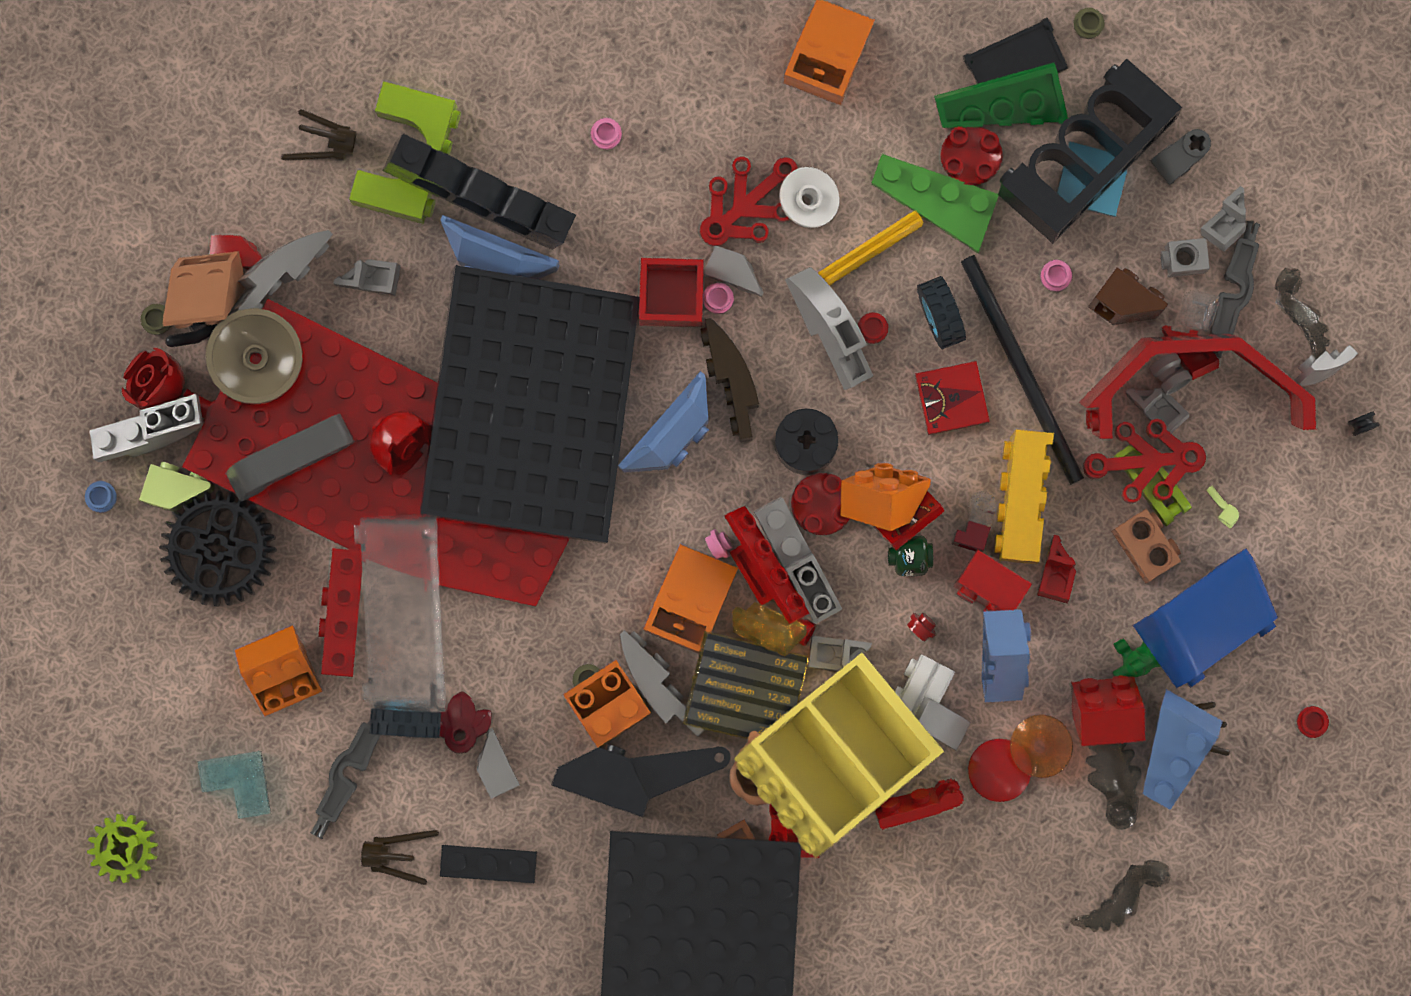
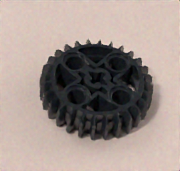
M217 491L215 499H212L209 492H204L203 502L199 498L193 497L194 506L192 507L185 502L181 505L185 511L183 514L176 511L172 512L177 519L176 523L165 522L172 529L171 533H161V536L169 541L168 544L159 546V549L168 552V556L160 558V561L170 563L171 565L164 570V573L166 575H176L170 581L172 585L183 584L179 589L180 594H186L191 590L190 600L196 601L199 595H202V605H207L210 598H213V605L219 607L221 598H224L225 603L231 606L233 602L232 596L243 602L244 595L242 592L246 591L254 595L255 592L252 587L254 583L262 587L264 586V583L259 578L260 575H271L265 569V565L275 564V561L268 557V553L277 552V548L268 546V542L275 540L276 536L266 534V531L272 528V524L261 523L266 517L264 512L254 515L257 509L255 503L250 504L247 508L245 507L247 499L241 502L238 500L236 503V495L233 492H229L227 500L224 499L222 491ZM211 510L206 530L187 526L195 517ZM226 510H231L233 513L232 523L228 526H221L219 523L220 514ZM242 517L253 528L257 544L238 538ZM215 529L223 533H230L229 538L216 534ZM192 533L195 537V543L190 549L184 550L181 546V539L185 534ZM219 541H221L220 544L228 549V551H224V553L218 552L217 557H215L216 553L208 547L218 545ZM253 548L256 552L255 560L251 564H244L241 559L243 551ZM180 554L198 559L194 580L184 570L180 561ZM207 559L217 564H222L221 569L212 564H207ZM230 567L250 571L238 583L225 587ZM215 571L218 576L217 583L213 587L207 588L203 583V578L207 572Z

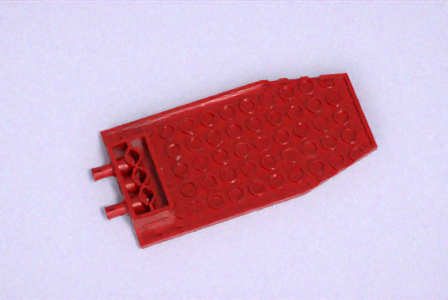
M267 299L262 309L274 312L284 318L293 327L300 340L302 366L295 383L282 396L261 404L242 403L228 397L222 391H220L217 399L213 400V402L199 395L204 424L182 467L235 493L225 474L233 464L321 421L341 414L355 443L270 484L262 492L247 500L347 549L364 551L365 558L407 579L536 607L570 538L419 515L429 445L425 442L420 450H418V452L423 453L422 457L403 474L397 475L393 471L392 475H390L374 460L370 449V441L375 422L389 414L405 411L422 418L432 427L438 383ZM254 353L250 357L252 364H258L262 360V356L259 353ZM187 389L183 396L187 397L196 393Z

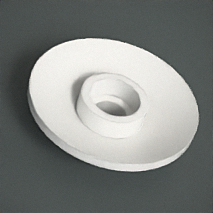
M803 167L792 171L782 182L780 203L785 214L794 223L807 228H817L827 224L837 213L839 192L834 181L826 173L816 168ZM802 196L810 199V205H806L802 201Z

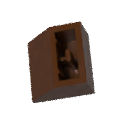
M1117 267L1088 308L1110 324L1118 325L1157 319L1168 306V303L1164 301L1165 296L1153 287L1147 289L1138 282L1139 277L1126 268L1121 270Z

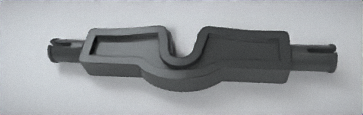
M1247 221L1243 238H1239L1236 242L1233 256L1224 274V279L1237 284L1240 292L1239 294L1221 292L1218 295L1210 334L1233 335L1239 313L1252 297L1254 290L1252 269L1259 248V244L1255 242L1260 227L1259 223H1255L1252 230L1254 222ZM1217 351L1216 356L1221 358L1223 351Z
M370 720L368 723L363 722L349 749L343 751L331 766L329 787L316 810L319 818L310 832L315 836L322 825L317 835L318 838L323 839L330 822L338 820L344 806L357 789V784L344 776V769L347 766H351L360 771H365L369 765L375 746L381 735L369 734Z

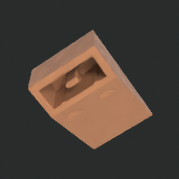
M239 251L179 258L171 268L163 326L174 325L175 328L180 329L189 327L194 323L205 322L206 325H215L225 320L245 289L238 282L244 275Z

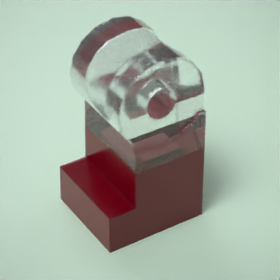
M980 491L971 497L967 506L969 518L965 531L957 529L952 545L975 552L977 550L984 551L997 506L992 494Z

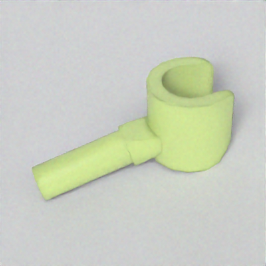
M1210 486L1206 491L1223 510L1218 519L1228 528H1232L1238 521V510L1224 501L1215 488Z

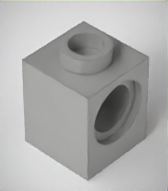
M1206 238L1171 241L1165 246V251L1160 253L1161 267L1163 270L1167 269L1168 277L1205 274L1210 269ZM1183 251L1188 253L1191 257V264H1180L1176 258L1177 252Z

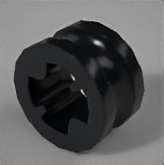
M1374 411L1348 422L1349 426L1354 427L1353 436L1380 426L1379 422H1375L1373 419Z

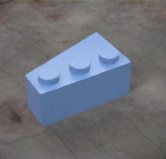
M1022 610L983 612L981 678L985 702L1023 700L1024 687L1029 686L1027 667L1030 664V653L1027 642L1031 641L1030 623L1023 620Z
M1167 689L1161 705L1143 795L1171 810L1217 740L1222 721Z

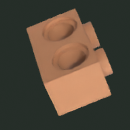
M1147 508L1111 531L1145 584L1181 562L1178 557L1181 552L1172 538L1166 539L1160 530L1164 527L1155 512L1149 513ZM1136 523L1143 524L1147 528V537L1143 540L1137 539L1132 533V527ZM1152 550H1160L1164 554L1165 561L1162 566H1156L1150 561V552Z

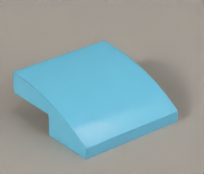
M1069 142L1068 145L1078 157L1098 174L1115 158L1105 150L1074 142ZM1063 167L1057 193L1070 203L1086 186L1069 170ZM1127 170L1087 210L1115 217Z

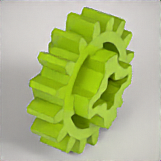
M116 814V822L110 817H106L104 819L106 827L95 826L94 829L98 836L89 837L88 841L95 844L93 849L87 850V854L95 855L96 857L90 865H100L102 867L98 873L99 876H105L107 873H110V882H116L119 876H121L123 883L129 882L130 875L136 880L140 879L141 873L139 870L150 871L151 867L147 861L157 859V856L151 853V848L157 847L158 843L150 842L149 839L155 832L154 830H144L147 824L145 820L136 824L135 815H129L127 821H125L123 814ZM120 827H128L137 834L132 836L124 835ZM107 836L109 842L106 850L103 851V843ZM119 841L121 843H128L129 847L125 850L126 855L117 854L116 849L120 847ZM143 845L142 856L138 861L136 854L138 848ZM114 860L121 862L126 870L116 869L109 863Z

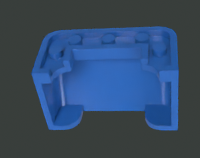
M1245 548L1218 565L1209 574L1159 607L1149 616L1138 621L1133 627L1176 689L1186 683L1191 688L1206 677L1203 671L1258 633L1262 637L1276 627L1273 621L1278 616L1254 558Z

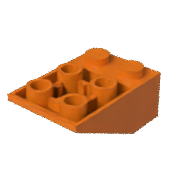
M816 0L784 74V84L842 105L875 20L827 1Z
M680 544L643 629L644 632L701 654L705 633H712L738 568Z

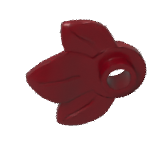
M463 691L452 697L447 705V710L441 708L430 709V712L441 713L439 737L444 738L449 750L458 754L470 751L476 743V738L487 733L492 722L491 710L483 709L476 711L471 697ZM462 732L466 734L462 741L454 739L457 733Z

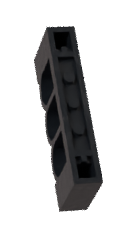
M1128 59L1120 66L1114 64L1103 76L1106 80L1104 86H1101L1092 93L1085 107L1084 114L1072 115L1063 122L1059 128L1055 143L1040 146L1030 157L1027 166L1022 163L1016 170L1011 167L999 180L1001 186L998 195L1052 244L1177 120L1181 112L1182 106ZM1105 102L1113 103L1125 111L1144 129L1127 145L1098 119L1094 111L1095 106ZM1076 131L1085 132L1115 158L1098 174L1067 146L1065 141L1066 135ZM1047 160L1056 161L1069 170L1086 187L1068 203L1039 177L1035 168L1037 164Z
M404 133L394 143L382 170L551 250L564 244L576 217V214L548 201L545 202L527 191L510 186L489 173L469 167L460 160L433 149L431 146Z

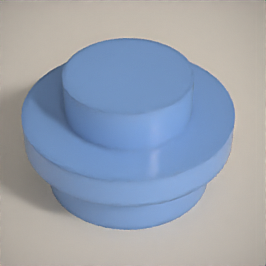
M104 481L92 483L85 492V502L95 512L103 513L109 511L117 500V493L114 487Z

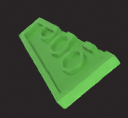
M885 154L881 155L871 183L902 205L916 211L922 218L933 223L954 239L967 245L977 254L981 248L999 196L997 193L974 185L963 184L964 182Z

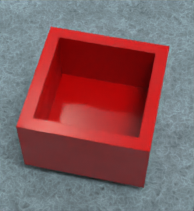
M641 258L640 326L702 328L704 259Z
M977 550L953 587L958 589L956 595L970 604L977 601L985 606L983 610L985 612L1016 610L1032 583L980 550Z
M1118 675L1111 679L1096 680L1085 678L1081 681L1071 682L1072 717L1081 746L1145 741V706L1134 677Z

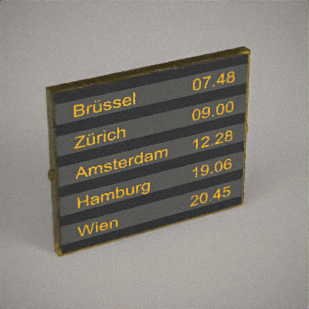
M704 631L682 724L748 739L752 731L762 734L800 703L799 698L809 656Z

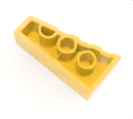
M1015 430L1010 436V441H1004L1002 459L1008 460L1007 472H1001L1000 491H1005L1004 503H999L997 509V522H1002L1001 534H996L994 542V553H999V561L1027 564L1039 563L1044 518H1041V512L1045 510L1047 488L1044 487V481H1047L1051 463L1046 453L1047 446L1049 444L1053 445L1054 433Z

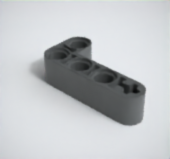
M337 414L236 462L225 474L241 502L262 492L270 484L349 447L355 441L341 414Z

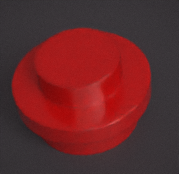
M874 312L862 316L857 325L866 343L869 344L883 341L889 329L887 320L881 314Z
M913 613L910 616L911 621L907 625L918 638L925 642L929 637L934 638L936 636L934 631L936 624L925 613H922L920 616Z
M1306 707L1297 716L1298 730L1306 737H1320L1328 729L1329 718L1326 712L1319 707Z

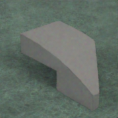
M1242 186L1223 201L1222 210L1201 227V235L1224 252L1246 229L1244 188Z
M714 247L704 272L705 276L761 297L764 293L762 287L759 286L752 265L744 255L722 247Z
M368 259L364 262L359 260L350 271L342 277L338 276L334 279V285L395 296L401 265L386 261Z
M1129 388L1125 391L1128 398L1150 421L1161 419L1166 424V430L1171 434L1189 418V413L1170 394L1166 395L1162 388H1154V390H1135V388ZM1154 423V425H1155V426L1159 429V431L1161 432V427H1160V425Z
M812 636L808 667L840 671L859 654L869 650L872 643Z
M493 728L488 730L483 749L477 759V771L491 799L519 786L518 779Z

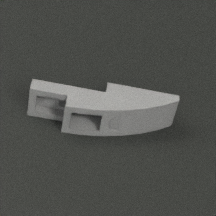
M326 230L307 235L275 249L260 259L238 280L247 290L235 303L229 314L243 309H261L263 307L260 303L266 294L271 296L281 286L282 282L285 284L293 280L300 281L309 272L310 267L308 264L314 257L318 259L328 249L329 244L326 242L333 234Z
M811 267L785 279L810 335H819L843 389L847 390L873 377L861 348L867 346V343L852 315L829 284Z
M194 394L140 410V416L90 430L93 460L100 463L124 455L137 457L163 448L193 433L203 425L199 395Z
M779 497L753 511L779 562L787 571L791 583L797 593L803 598L814 624L842 610L838 599L814 554L809 549L783 498Z
M624 630L620 634L625 659L633 679L644 698L666 724L675 715L684 723L687 708L680 702L684 696L671 684L667 688L662 684L670 676L666 671L670 665L657 653L652 657L644 649L647 643L635 631L629 635ZM684 723L698 737L706 730L703 727Z

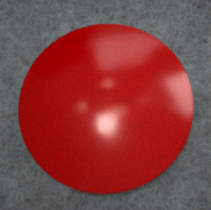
M956 127L947 136L941 148V163L946 173L951 178L964 182L963 184L980 185L989 181L996 175L1002 164L1003 152L998 136L983 127Z
M828 473L812 474L804 478L796 486L791 498V509L796 522L805 531L815 535H830L841 530L850 520V518L841 516L842 480L837 475Z
M992 739L981 744L973 752L968 764V775L971 785L979 795L990 801L1006 802L1015 799L1027 788L1031 778V763L1023 748L1015 742L1007 739Z

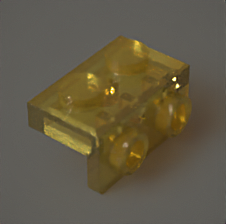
M754 602L747 610L737 606L732 611L734 633L784 657L807 635L806 625L798 621L788 624L784 615L757 602Z

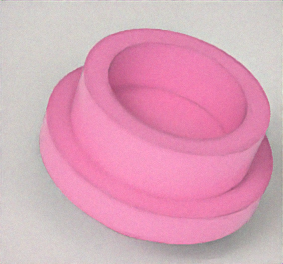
M610 118L598 120L591 129V139L601 149L614 148L619 144L622 137L619 124Z
M1052 260L1042 268L1040 274L1041 282L1048 290L1062 291L1071 282V269L1063 261Z
M713 283L703 293V304L711 313H725L733 305L734 295L726 284Z
M716 529L710 531L711 535L706 537L705 541L713 556L717 560L722 557L725 559L730 557L729 549L732 548V544L725 532L719 533Z

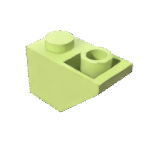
M161 461L160 467L150 465L139 500L173 512L183 508L181 504L184 502L186 504L192 503L193 497L200 499L204 497V492L212 493L215 485L193 472L190 473V476L178 473V466Z

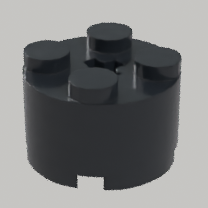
M799 409L786 415L779 424L775 437V451L781 463L790 471L800 475L818 473L831 463L836 454L838 432L831 418L815 409ZM804 435H810V440L815 441V443L810 444L809 449H804L803 443L798 442V440L803 439Z

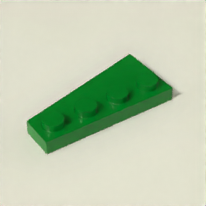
M1055 63L934 96L942 128L982 127L983 125L999 124V126H1012V124L1024 123L1043 125V123L1053 122L1063 124L1068 119Z

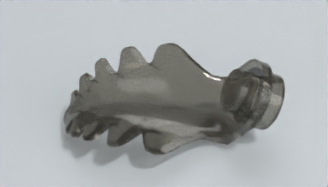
M1284 268L1275 283V290L1279 292L1275 303L1300 328L1309 344L1311 355L1317 359L1323 352H1328L1326 346H1330L1331 342L1330 339L1324 337V334L1329 331V327L1319 321L1321 313L1318 309L1298 301L1293 296L1299 291L1303 279L1300 278V270Z
M1128 743L1088 746L1089 749L1097 754L1086 758V763L1096 769V771L1088 775L1087 779L1093 787L1106 796V819L1108 823L1119 830L1130 828L1137 820L1139 797L1136 787L1142 774L1138 766L1130 765L1135 756L1134 750H1124Z
M1147 860L1144 862V865H1130L1126 875L1114 886L1112 896L1104 900L1100 908L1091 911L1088 915L1073 917L1070 923L1084 930L1089 927L1092 932H1097L1100 927L1104 932L1109 931L1111 922L1117 927H1121L1124 924L1126 914L1134 916L1137 912L1140 889L1144 884L1151 887H1161L1163 884L1169 883L1171 877L1168 873L1169 867L1156 860Z

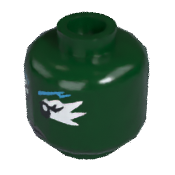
M914 536L898 550L888 547V566H894L895 572L899 576H923L927 574L928 568H933V544L928 543L924 536Z

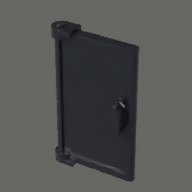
M1048 18L1042 19L1041 22L978 51L963 55L964 63H966L968 70H971L977 84L1050 63H1055L1058 73L1068 69L1067 63L1052 33L1054 30Z

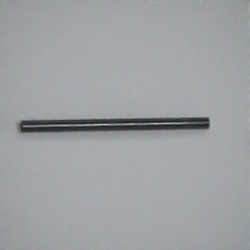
M975 255L965 258L961 261V264L1043 431L1054 433L1053 445H1050L1069 484L1072 485L1084 479Z

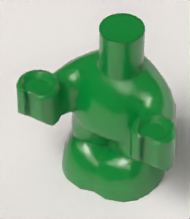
M1124 638L1114 643L1116 651L1123 658V666L1112 672L1114 677L1118 675L1140 677L1148 674L1153 668L1160 667V664L1144 641L1135 650L1130 648Z

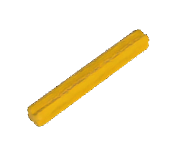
M916 211L909 213L819 271L818 274L829 286L922 227V218Z

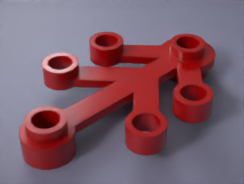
M744 156L737 157L732 164V170L735 174L733 207L724 215L723 195L726 194L728 189L727 181L723 177L711 179L709 183V191L712 194L710 216L705 218L700 226V235L703 241L711 246L723 245L729 238L752 239L757 243L766 241L769 229L764 223H755L752 227L735 226L732 224L740 217L776 219L781 223L789 221L788 216L782 218L777 215V210L782 208L781 203H778L776 206L755 204L782 183L789 175L780 172L779 168L782 165H789L791 172L798 169L795 161L787 157L778 159L773 166V173L746 195L747 175L751 170V163ZM745 162L748 168L741 172L736 169V164ZM721 182L724 185V189L716 192L712 188L713 184ZM718 225L722 231L718 235H713L710 233V227ZM756 228H762L765 231V235L757 238L753 232Z
M1153 419L1146 426L1147 435L1153 439L1158 438L1172 451V453H1160L1135 433L1133 424L1125 421L1115 428V436L1118 440L1127 442L1141 455L1106 458L1103 454L1094 453L1084 460L1083 471L1088 478L1097 480L1104 477L1108 471L1144 468L1133 483L1124 487L1121 493L1122 499L1126 503L1133 504L1140 500L1142 490L1162 466L1175 465L1166 479L1158 482L1153 487L1154 497L1159 501H1165L1172 496L1173 488L1185 473H1195L1204 466L1206 453L1198 443H1182L1166 430L1164 421ZM1152 424L1160 425V434H1154L1151 431ZM1120 427H1128L1130 435L1123 437L1119 431ZM1187 452L1195 454V462L1191 463L1186 460L1185 455ZM1099 460L1103 465L1102 470H1094L1092 468V461ZM1159 486L1167 487V496L1159 495ZM1133 488L1136 490V499L1127 497V489Z

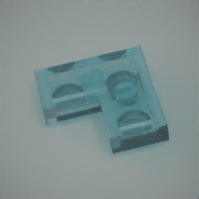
M262 751L197 761L202 793L234 788L238 819L271 814Z

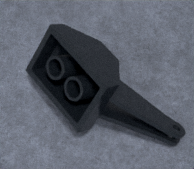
M607 744L606 749L598 747L559 766L551 786L644 817L650 799L725 768L729 764L731 756L726 748L717 746L628 758L625 757L626 750ZM717 753H721L724 755V760L722 762H717L715 760V755Z

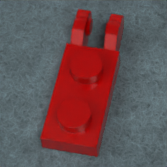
M952 778L937 782L934 788H920L909 794L889 797L874 810L880 829H887L941 814L943 811L954 809V807L957 808L964 801V796L959 789L958 782Z

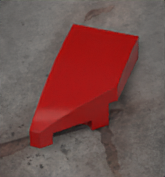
M211 235L209 255L239 251L242 267L246 270H249L263 258L256 250L257 247L242 236Z
M1165 325L1162 327L1164 336L1198 335L1197 330L1190 329L1189 333L1172 330V326ZM1213 352L1177 353L1181 359L1180 365L1183 369L1188 370L1192 380L1219 368V359Z
M1053 535L1037 595L1068 603L1076 575L1074 568L1076 563L1072 557H1069L1062 546L1060 537Z

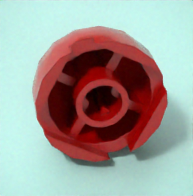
M153 348L155 351L151 353L147 351L139 353L131 361L123 376L127 380L126 389L122 388L124 399L141 410L179 399L184 388L185 375L179 362L159 348Z
M405 411L379 418L373 425L370 449L374 460L390 475H392L393 471L397 475L403 474L422 457L423 453L418 452V450H420L424 442L429 445L431 426L422 418Z

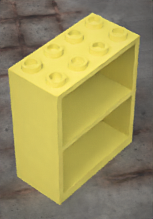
M861 653L750 742L734 760L737 762V768L745 778H750L757 786V792L762 800L768 804L771 803L778 812V818L786 828L792 829L798 836V842L803 850L809 854L812 853L816 858L944 751L865 655Z

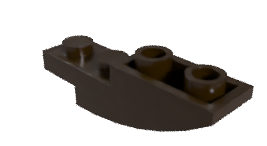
M712 318L705 319L706 328H701L700 332L703 347H710L711 358L706 359L709 377L715 376L716 384L729 382V386L724 387L727 406L733 405L735 417L729 418L732 435H739L740 443L752 441L753 436L748 410L759 408V401L750 371L741 353L726 332Z

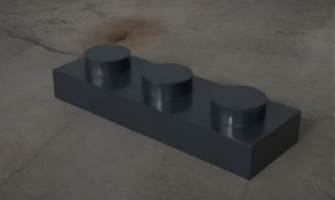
M442 845L440 877L535 883L537 851Z

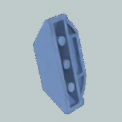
M442 215L440 219L460 266L540 279L558 271L560 264L557 259L445 215Z
M700 371L621 461L618 467L622 472L667 470L672 464L678 467L689 454L685 450L692 441L698 444L707 434L709 429L706 425L709 423L704 373Z

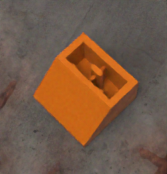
M877 463L871 469L857 471L855 475L842 480L841 516L892 531L911 522L931 485V479L919 476L918 472L913 470L902 471L893 468V465L889 463Z
M293 625L235 650L240 673L264 717L323 692L304 645Z
M617 660L563 694L597 748H601L651 715V712Z

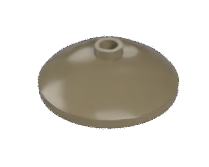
M258 308L243 309L227 316L211 333L206 347L207 369L215 385L228 397L247 404L266 403L282 396L295 383L302 366V347L293 327L278 314ZM254 353H259L262 356V360L258 364L250 362V357Z

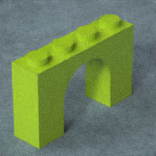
M383 81L375 108L377 116L414 127L423 134L427 145L450 155L452 141L448 140L451 128L457 129L461 116V111H457L455 100ZM357 170L349 197L351 204L354 206L424 224L426 217L431 218L435 207V200L431 199L432 194L403 180L386 178L361 170Z

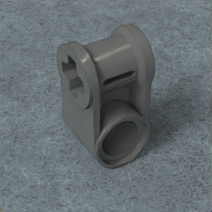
M1193 129L1174 144L1167 146L1150 162L1166 182L1171 185L1178 177L1184 175L1191 169V166L1204 157L1210 150L1211 139L1205 131ZM1199 140L1201 142L1199 150L1197 148L1191 150L1189 148V145L1192 143L1191 141L1196 142Z

